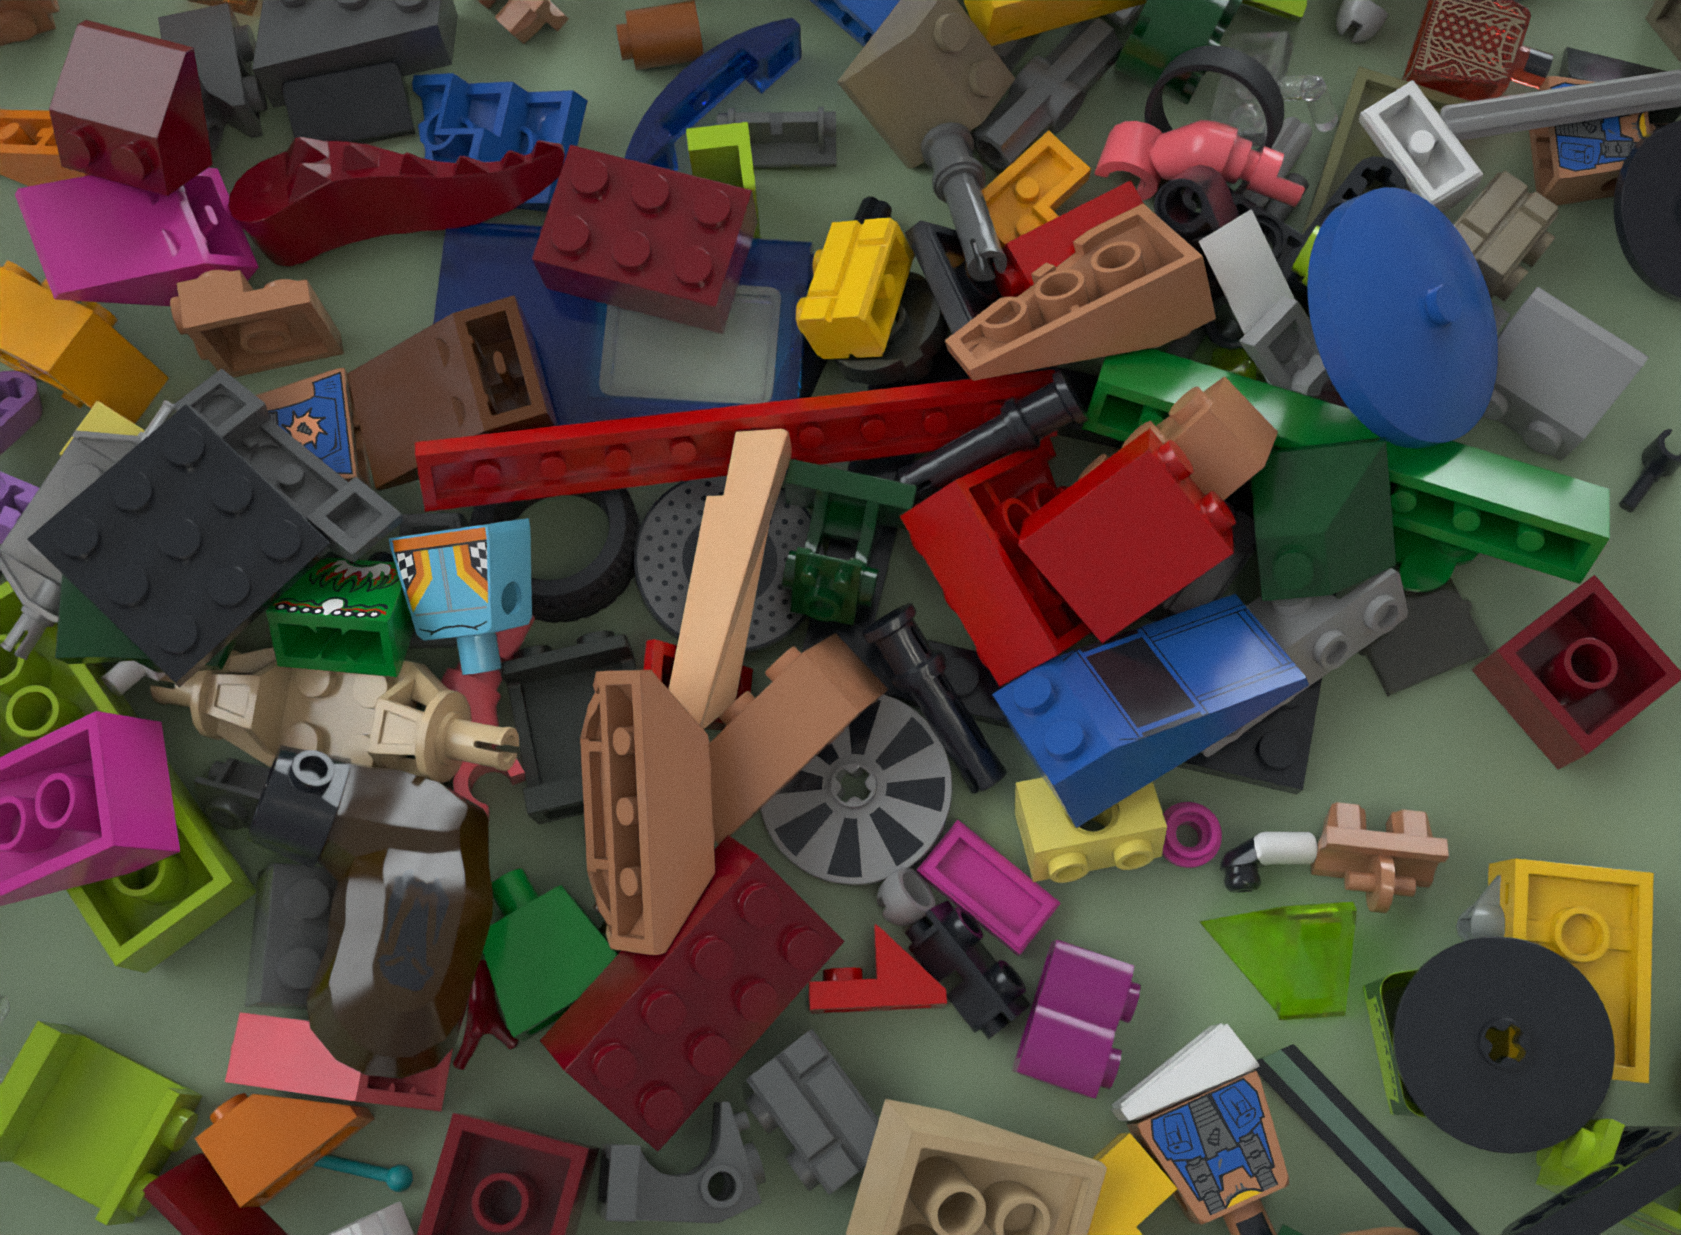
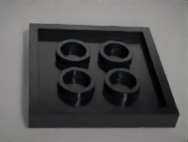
M187 404L27 539L179 688L332 550L330 542Z

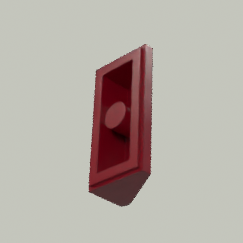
M204 1153L193 1155L151 1181L142 1190L145 1193L143 1196L182 1235H288L260 1206L239 1207Z

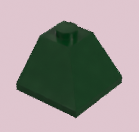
M1385 437L1271 450L1265 467L1251 477L1262 601L1332 595L1396 566Z

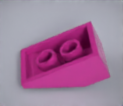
M95 711L0 757V906L129 874L180 852L162 722Z

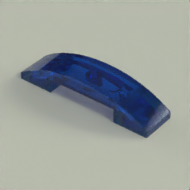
M793 18L766 23L737 34L698 57L683 69L653 101L638 124L624 158L676 171L678 169L674 142L686 133V129L694 126L744 80L762 94L802 58L801 25Z

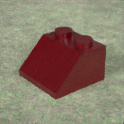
M84 20L77 24L49 107L61 166L169 196L213 165L194 47L89 20Z

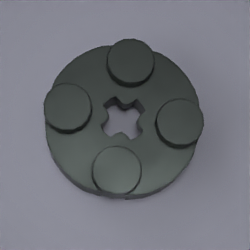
M909 272L894 319L897 324L891 329L882 357L857 358L850 354L849 358L834 359L848 381L867 385L888 384L900 379L906 382H914L925 377L930 372L933 366L932 357L939 351L945 341L949 327L924 277L918 273Z

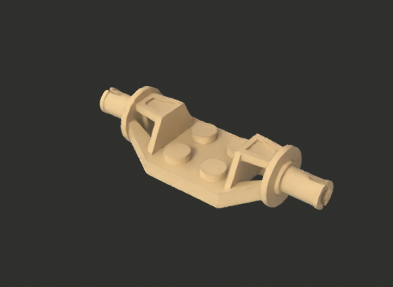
M273 647L244 654L232 650L222 670L198 671L180 688L176 684L175 687L171 688L154 685L150 687L151 695L155 702L190 708L193 725L200 735L215 740L225 739L270 768L280 745L350 758L352 763L401 770L442 784L450 781L458 772L463 761L507 771L513 766L518 754L492 748V744L519 747V734L515 728L472 722L470 706L466 697L457 691L449 690L422 663L404 660L399 675L397 677L279 667L277 666ZM167 675L160 679L161 681L174 683ZM417 702L427 706L424 712L416 709ZM407 755H415L416 759L407 758Z

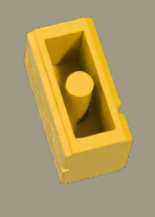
M891 218L866 219L864 224L859 223L857 220L832 222L823 249H818L814 254L812 263L814 276L806 297L800 298L796 306L797 326L817 356L823 359L849 358L850 354L857 358L883 356L915 256L897 221Z

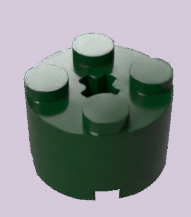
M1147 0L1114 69L1153 88L1167 65L1178 55L1196 47L1220 46V40L1233 20L1242 0ZM1191 71L1172 78L1164 85L1163 94L1188 105L1206 71Z

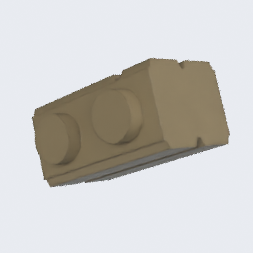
M1507 171L1498 172L1454 224L1479 265L1490 298L1492 299L1495 295L1504 302L1529 272L1519 265L1521 261L1533 267L1556 238L1546 230L1559 214L1557 205L1536 191L1532 193L1527 192L1528 186Z

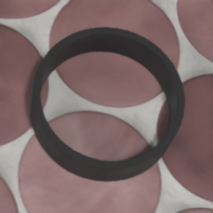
M1201 46L1178 55L1164 69L1147 98L1144 113L1145 123L1158 128L1162 133L1171 131L1173 129L1166 118L1163 108L1162 95L1164 85L1172 78L1183 73L1212 71L1229 76L1241 83L1255 96L1262 107L1267 123L1266 142L1255 151L1260 152L1263 146L1272 148L1284 121L1283 97L1278 84L1270 72L1248 54L1225 46Z

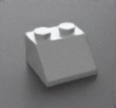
M1536 287L1497 336L1498 367L1496 381L1483 417L1500 421L1520 434L1524 442L1533 450L1542 454L1552 455L1562 461L1587 437L1649 357L1541 288Z

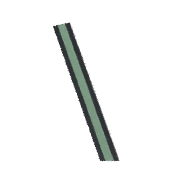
M1294 1044L1257 1060L1260 1067L1254 1070L1407 1228L1415 1230L1420 1235H1479Z

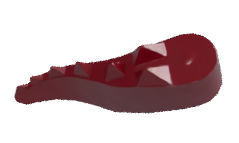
M298 137L294 139L287 151L261 161L248 169L236 181L229 196L228 207L232 217L267 259L276 265L290 267L353 242L384 235L449 230L476 225L507 213L540 194L559 178L564 164L565 152L563 145L559 143L539 140L536 142L532 153L527 155L511 150L497 162H482L470 157L460 156L456 163L420 158L408 152L401 154L367 144L347 141H322Z

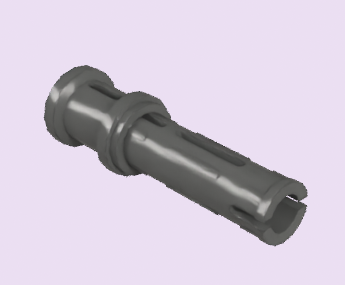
M949 122L940 124L932 128L924 136L921 143L922 157L926 164L933 168L934 171L932 176L933 191L938 199L948 204L967 262V271L971 278L977 281L993 280L996 276L990 259L993 258L997 271L1002 274L1007 267V257L1001 248L982 193L986 183L985 170L980 161L973 157L974 139L969 129L960 123Z

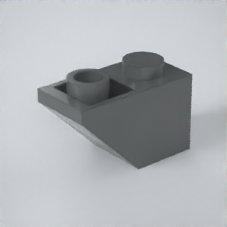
M228 3L158 17L161 39L194 47L198 76L226 123L251 138L263 136L259 112L267 110V100L257 77L252 73L251 61H254L256 41L248 24L240 26Z

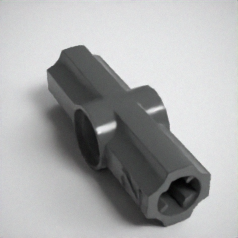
M1099 17L1081 21L1045 59L1037 55L1023 67L1011 85L1008 97L972 133L974 148L984 164L995 172L1004 171L1048 130L1053 134H1057L1071 122L1081 108L1089 89L1119 59L1123 45L1117 39L1113 27Z

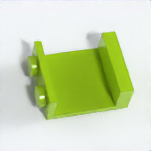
M37 1021L0 1085V1162H12L100 1208L95 1220L106 1226L133 1223L136 1216H143L152 1206L143 1196L145 1193L142 1190L151 1181L158 1178L171 1152L179 1151L192 1135L198 1121V1114L194 1111L203 1095L67 1025Z

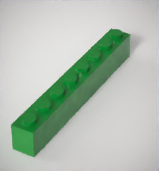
M1153 348L1105 356L1087 411L1089 420L1083 423L1082 427L1084 430L1125 442L1144 423L1151 421L1157 426L1168 418L1172 406L1192 388L1198 386L1202 391H1205L1225 376L1278 431L1272 449L1381 438L1361 423L1348 408ZM1453 440L1419 449L1405 448L1386 441L1393 526L1578 584L1582 583L1610 539L1609 488Z

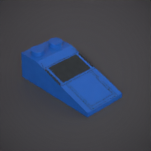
M1232 594L1116 635L1103 643L1099 641L1054 657L992 695L1016 738L1077 828L1309 686L1306 676L1236 594Z

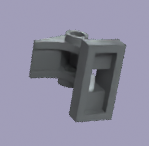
M713 1102L712 1135L708 1152L701 1162L687 1173L672 1175L660 1173L648 1163L641 1152V1146L602 1143L596 1214L605 1221L636 1222L638 1220L720 1223L762 1203L757 1185L766 1182L763 1165L754 1143L750 1142L743 1145L739 1133L750 1128L746 1112L733 1114L730 1102ZM719 1173L723 1179V1188L717 1196L711 1197L708 1191V1183L714 1174Z

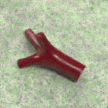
M480 960L468 1000V1013L463 1041L453 1061V1066L459 1070L465 1069L482 1036L485 1034L494 1035L509 1050L514 1049L519 1043L518 1039L512 1037L498 1012L495 1000V987L486 960Z

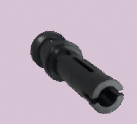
M1060 369L1053 373L1052 382L1020 400L1014 396L1006 399L1004 405L1000 407L1001 414L910 465L899 468L898 476L901 483L917 486L915 504L918 505L924 499L932 496L953 481L994 462L1019 447L1024 452L1039 448L1041 445L1040 439L1073 421L1079 425L1088 421L1087 412L1064 371Z
M912 603L902 605L875 621L863 631L862 635L867 643L875 642L894 672L891 682L895 688L901 690L902 693L909 692L915 703L918 704L945 751L960 771L972 794L978 793L979 790L982 792L999 782L1007 774V770L995 752L992 751L982 731L945 674L944 670L947 665L945 663L946 657L942 650H933L916 623L914 617L917 610Z

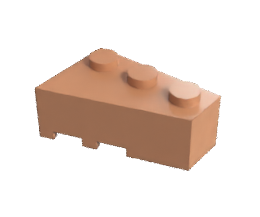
M1224 376L1205 391H1202L1197 386L1186 392L1172 406L1168 418L1157 426L1151 421L1144 423L1128 437L1122 448L1150 428L1163 444L1168 440H1172L1182 449L1194 469V473L1190 477L1205 495L1214 491L1224 501L1265 467L1278 431ZM1106 454L1097 457L1083 470L1078 480L1109 457Z
M836 633L802 653L795 646L791 647L766 670L765 675L772 681L767 688L756 698L749 691H746L720 715L719 718L726 727L711 742L709 741L712 818L715 841L718 844L727 835L731 836L797 776L814 757L843 733L844 729L889 690Z

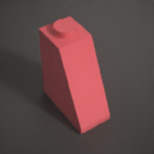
M240 1012L234 1041L231 1046L225 1082L356 1102L442 1111L453 1048L435 1068L402 1079L370 1076L337 1061L310 1029L309 1021Z

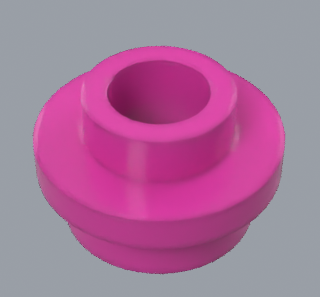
M1180 802L1172 805L1163 813L1167 830L1162 855L1170 863L1183 868H1196L1206 864L1217 854L1222 841V830L1218 819L1208 808L1194 802ZM1189 825L1196 830L1198 834L1196 846L1186 847L1178 841L1176 837L1178 826Z

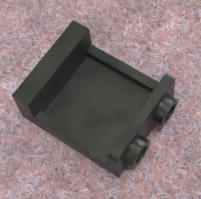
M595 631L580 636L576 640L577 645L552 650V647L548 645L531 646L515 652L513 660L501 662L502 668L500 673L508 687L515 727L519 734V747L527 787L523 788L527 814L538 825L584 814L581 732L588 704L595 694L593 683L596 671L637 670L633 649L625 634L615 636L613 631Z

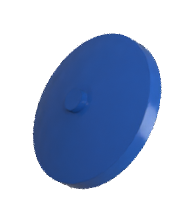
M1384 187L1374 189L1342 203L1329 214L1319 229L1310 255L1307 281L1308 306L1313 335L1332 384L1342 400L1361 423L1379 437H1385L1386 441L1394 445L1419 449L1458 439L1468 433L1483 416L1493 393L1498 367V337L1495 315L1489 291L1479 265L1466 241L1451 221L1433 204L1415 193L1399 188Z

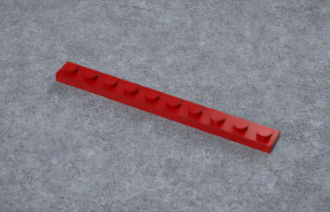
M1045 370L1002 375L975 381L966 379L415 442V458L425 512L727 476L735 434L742 431L784 429L789 432L792 447L790 459L817 465L931 452L1001 414L1000 407L1004 405L1006 399L1014 396L1020 400L1052 382V374L1055 371ZM1058 430L1047 435L1044 438L1056 437Z

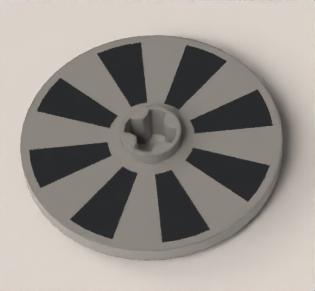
M883 694L875 703L868 706L830 745H827L760 811L767 831L776 846L792 863L803 871L821 880L840 885L875 884L885 881L886 878L901 867H913L931 850L945 827L952 803L953 784L951 767L946 751L929 723L905 703ZM863 772L869 774L865 785L870 794L864 801L855 796L850 798L847 803L841 800L846 790L840 781L846 774L853 778H858Z

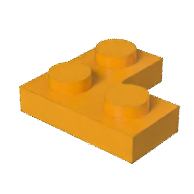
M1049 130L982 190L1002 249L1007 242L1059 217L1054 211L1089 180L1091 168Z

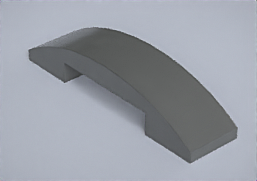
M220 369L174 404L176 407L173 411L174 414L178 408H182L187 404L330 542L331 552L355 562L403 522L402 513L361 480L354 477L351 481L347 482L273 422L269 417L266 404L223 369Z

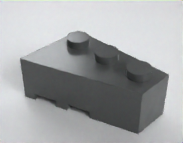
M263 0L252 70L273 108L286 105L282 83L289 80L388 61L398 62L404 76L452 65L458 13L453 0Z

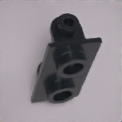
M947 900L925 913L934 924L933 926L926 917H923L905 932V935L912 942L908 949L923 968L939 983L955 970L959 973L963 981L947 994V998L971 1027L972 1031L976 1033L980 1029L989 1040L1009 1024L1001 1013L1002 1011L1010 1021H1013L1031 1005L1023 995L1026 992V987L1012 966L1004 960L996 961L980 940L983 938V933L975 919L959 906L954 909Z

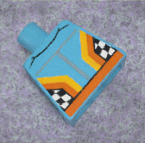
M529 518L389 538L390 549L416 634L424 641L456 637L462 675L501 669L496 632L528 625L532 618Z

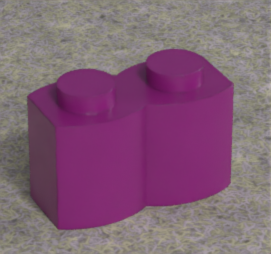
M1058 939L1051 942L1020 1039L1012 1072L1087 1098L1096 1099L1100 1087L1110 1089L1116 1078L1122 1054L1120 1049L1112 1047L1115 1031L1119 1021L1130 1023L1140 996L1141 984L1132 982L1135 966Z

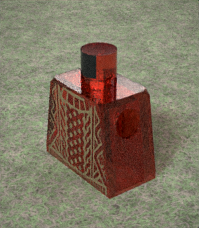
M1427 0L1402 80L1408 82L1413 80L1417 85L1468 101L1501 97L1507 90L1510 81L1539 89L1548 75L1553 61V54L1522 45L1531 19V12L1528 8L1512 0Z

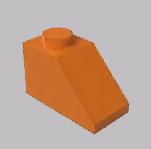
M241 1093L227 1100L210 1115L209 1119L213 1125L199 1134L195 1140L239 1207H258L265 1205L310 1170L317 1161L329 1155L375 1118L369 1109L365 1107L252 1094L248 1097L246 1093Z

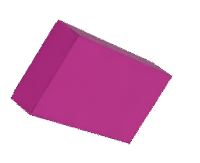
M959 820L954 823L916 870L927 883L954 905L965 909L982 928L1018 957L1061 904Z

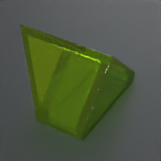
M1353 901L1281 906L1199 921L1276 1011L1279 1020L1345 1016L1357 909Z

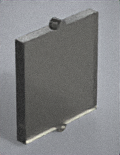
M1451 577L1446 584L1432 591L1411 592L1404 590L1408 616L1391 631L1383 634L1358 652L1361 656H1367L1387 697L1483 657L1490 652L1469 613L1472 608L1471 602L1469 600H1462Z

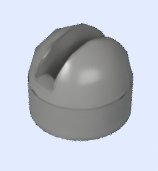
M1343 0L1336 14V27L1341 36L1350 24L1358 28L1351 42L1362 43L1376 35L1389 14L1371 0Z
M901 867L885 879L879 887L876 899L878 906L886 907L882 914L884 919L896 926H907L916 923L926 916L925 913L929 909L935 907V899L927 882L915 870Z

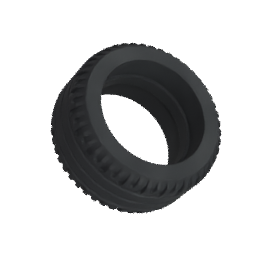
M627 488L570 495L589 500L604 510L609 520L608 536L599 555L580 572L555 580H541L531 577L532 615L535 617V620L566 623L578 621L580 618H588L599 613V610L607 608L628 587L631 579L634 577V550L637 534L640 529V521ZM546 498L474 506L470 526L517 520L527 508Z

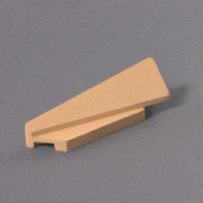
M784 429L736 432L724 495L706 497L669 685V691L703 729L736 701L769 523L792 453L789 432Z

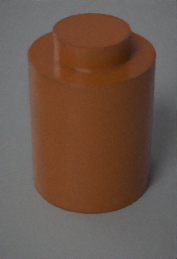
M695 0L625 11L627 23L616 25L622 61L634 59L636 71L704 60Z

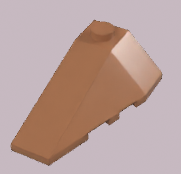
M1141 204L1086 231L1073 241L1075 248L1073 255L1057 267L1049 263L1042 265L1031 274L1034 285L1018 297L999 298L945 340L946 346L951 355L973 381L1160 347L1172 340L1183 338L1192 330L1216 319L1203 256L1145 204Z

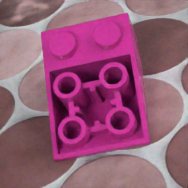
M208 167L169 196L93 175L18 188L15 193L16 200L55 300L170 306L171 298L178 297L177 283L197 279L201 274L212 270H226L230 272L240 270L248 281L259 268L244 230L231 215L228 207L229 194L218 168Z

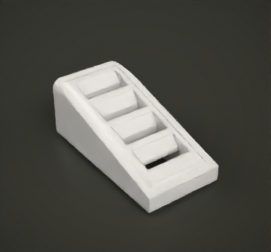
M1228 1024L1212 1025L1112 1104L1113 1108L1111 1111L1119 1121L1138 1120L1253 1072L1254 1069L1260 1066Z

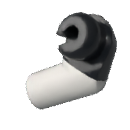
M1261 832L1224 854L1220 870L1225 871V887L1232 893L1252 892V890H1257L1261 885L1258 868L1271 864H1312L1317 856V842L1314 835L1310 832Z

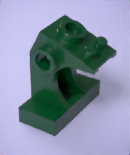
M790 459L784 482L786 504L813 510L804 548L797 547V551L790 550L784 568L782 588L792 590L790 612L808 615L819 621H836L854 625L858 606L871 607L879 569L868 566L878 524L907 530L900 516L915 507L917 486ZM823 537L858 544L855 558H850L848 561L820 555Z

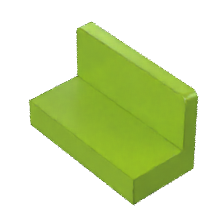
M748 122L686 129L693 176L752 190L758 223L750 246L761 245Z

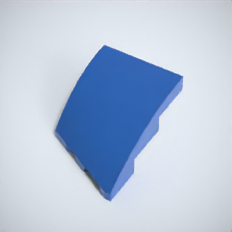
M454 73L414 75L412 80L413 91L422 100L424 121L418 124L420 141L425 147L424 159L456 163L460 156H466L482 162H497L511 150L522 155L532 153L536 142L539 140L563 145L566 158L569 146L578 145L588 100L574 90L527 92L514 82L469 84ZM558 179L540 194L516 208L548 212Z

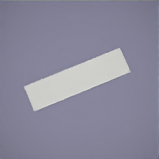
M1252 209L1199 241L1244 335L1282 296L1295 300ZM1321 392L1320 395L1309 396L1347 408L1338 392Z

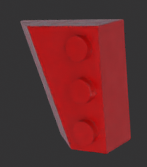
M1050 437L1040 440V447L1033 451L1027 450L1024 452L1022 449L953 481L900 516L910 533L914 548L926 560L943 589L947 604L957 613L976 646L981 662L991 671L999 687L1059 655L1092 632L1018 546L1023 520L1068 488V486L1057 488L1048 461L1056 457Z

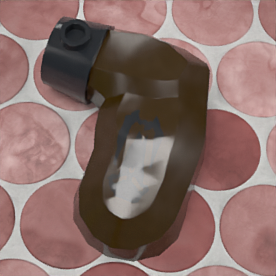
M280 745L260 795L246 840L312 869L316 863L322 865L338 882L329 916L328 945L306 998L310 1029L337 1061L365 1075L402 1079L435 1068L456 1045L473 980L492 919L493 890L489 869L488 817L483 808L437 781L401 770L352 763L350 758L324 754L316 750H304Z

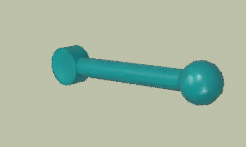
M326 1155L314 1164L317 1167L386 1182L388 1187L395 1192L407 1190L413 1182L412 1171L403 1164H397L389 1169L333 1155Z

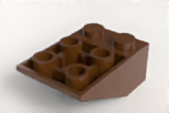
M515 295L452 313L347 373L377 491L419 480L415 458V442L558 426L532 330Z

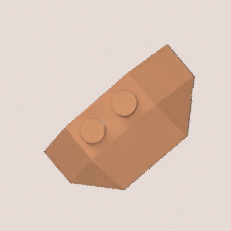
M652 670L596 671L593 683L595 694L588 704L580 737L587 873L598 910L608 924L606 936L610 949L648 955L666 953L715 874V832L712 818L711 761L709 758L708 734Z

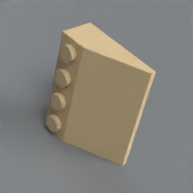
M885 1099L846 1235H1087L1107 1167L1100 1161L950 1111Z

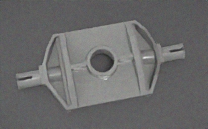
M164 400L144 433L140 431L137 436L74 431L72 434L74 438L0 546V570L23 604L21 608L23 613L4 642L0 644L2 648L9 652L13 651L27 630L28 634L14 653V655L27 660L28 655L48 626L53 627L58 622L62 574L27 539L162 425L176 408L174 404Z

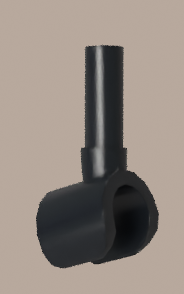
M1664 430L1643 450L1642 462L1645 467L1641 471L1639 478L1619 503L1620 507L1625 511L1633 512L1654 483L1658 482L1661 477L1671 476L1681 467V453L1678 456L1674 455L1665 447L1664 441L1673 430Z

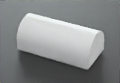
M1413 80L1360 113L1359 123L1384 157L1392 160L1404 175L1409 191L1426 199L1442 213L1463 200L1480 183L1483 177L1482 171L1452 131L1449 130L1446 123Z

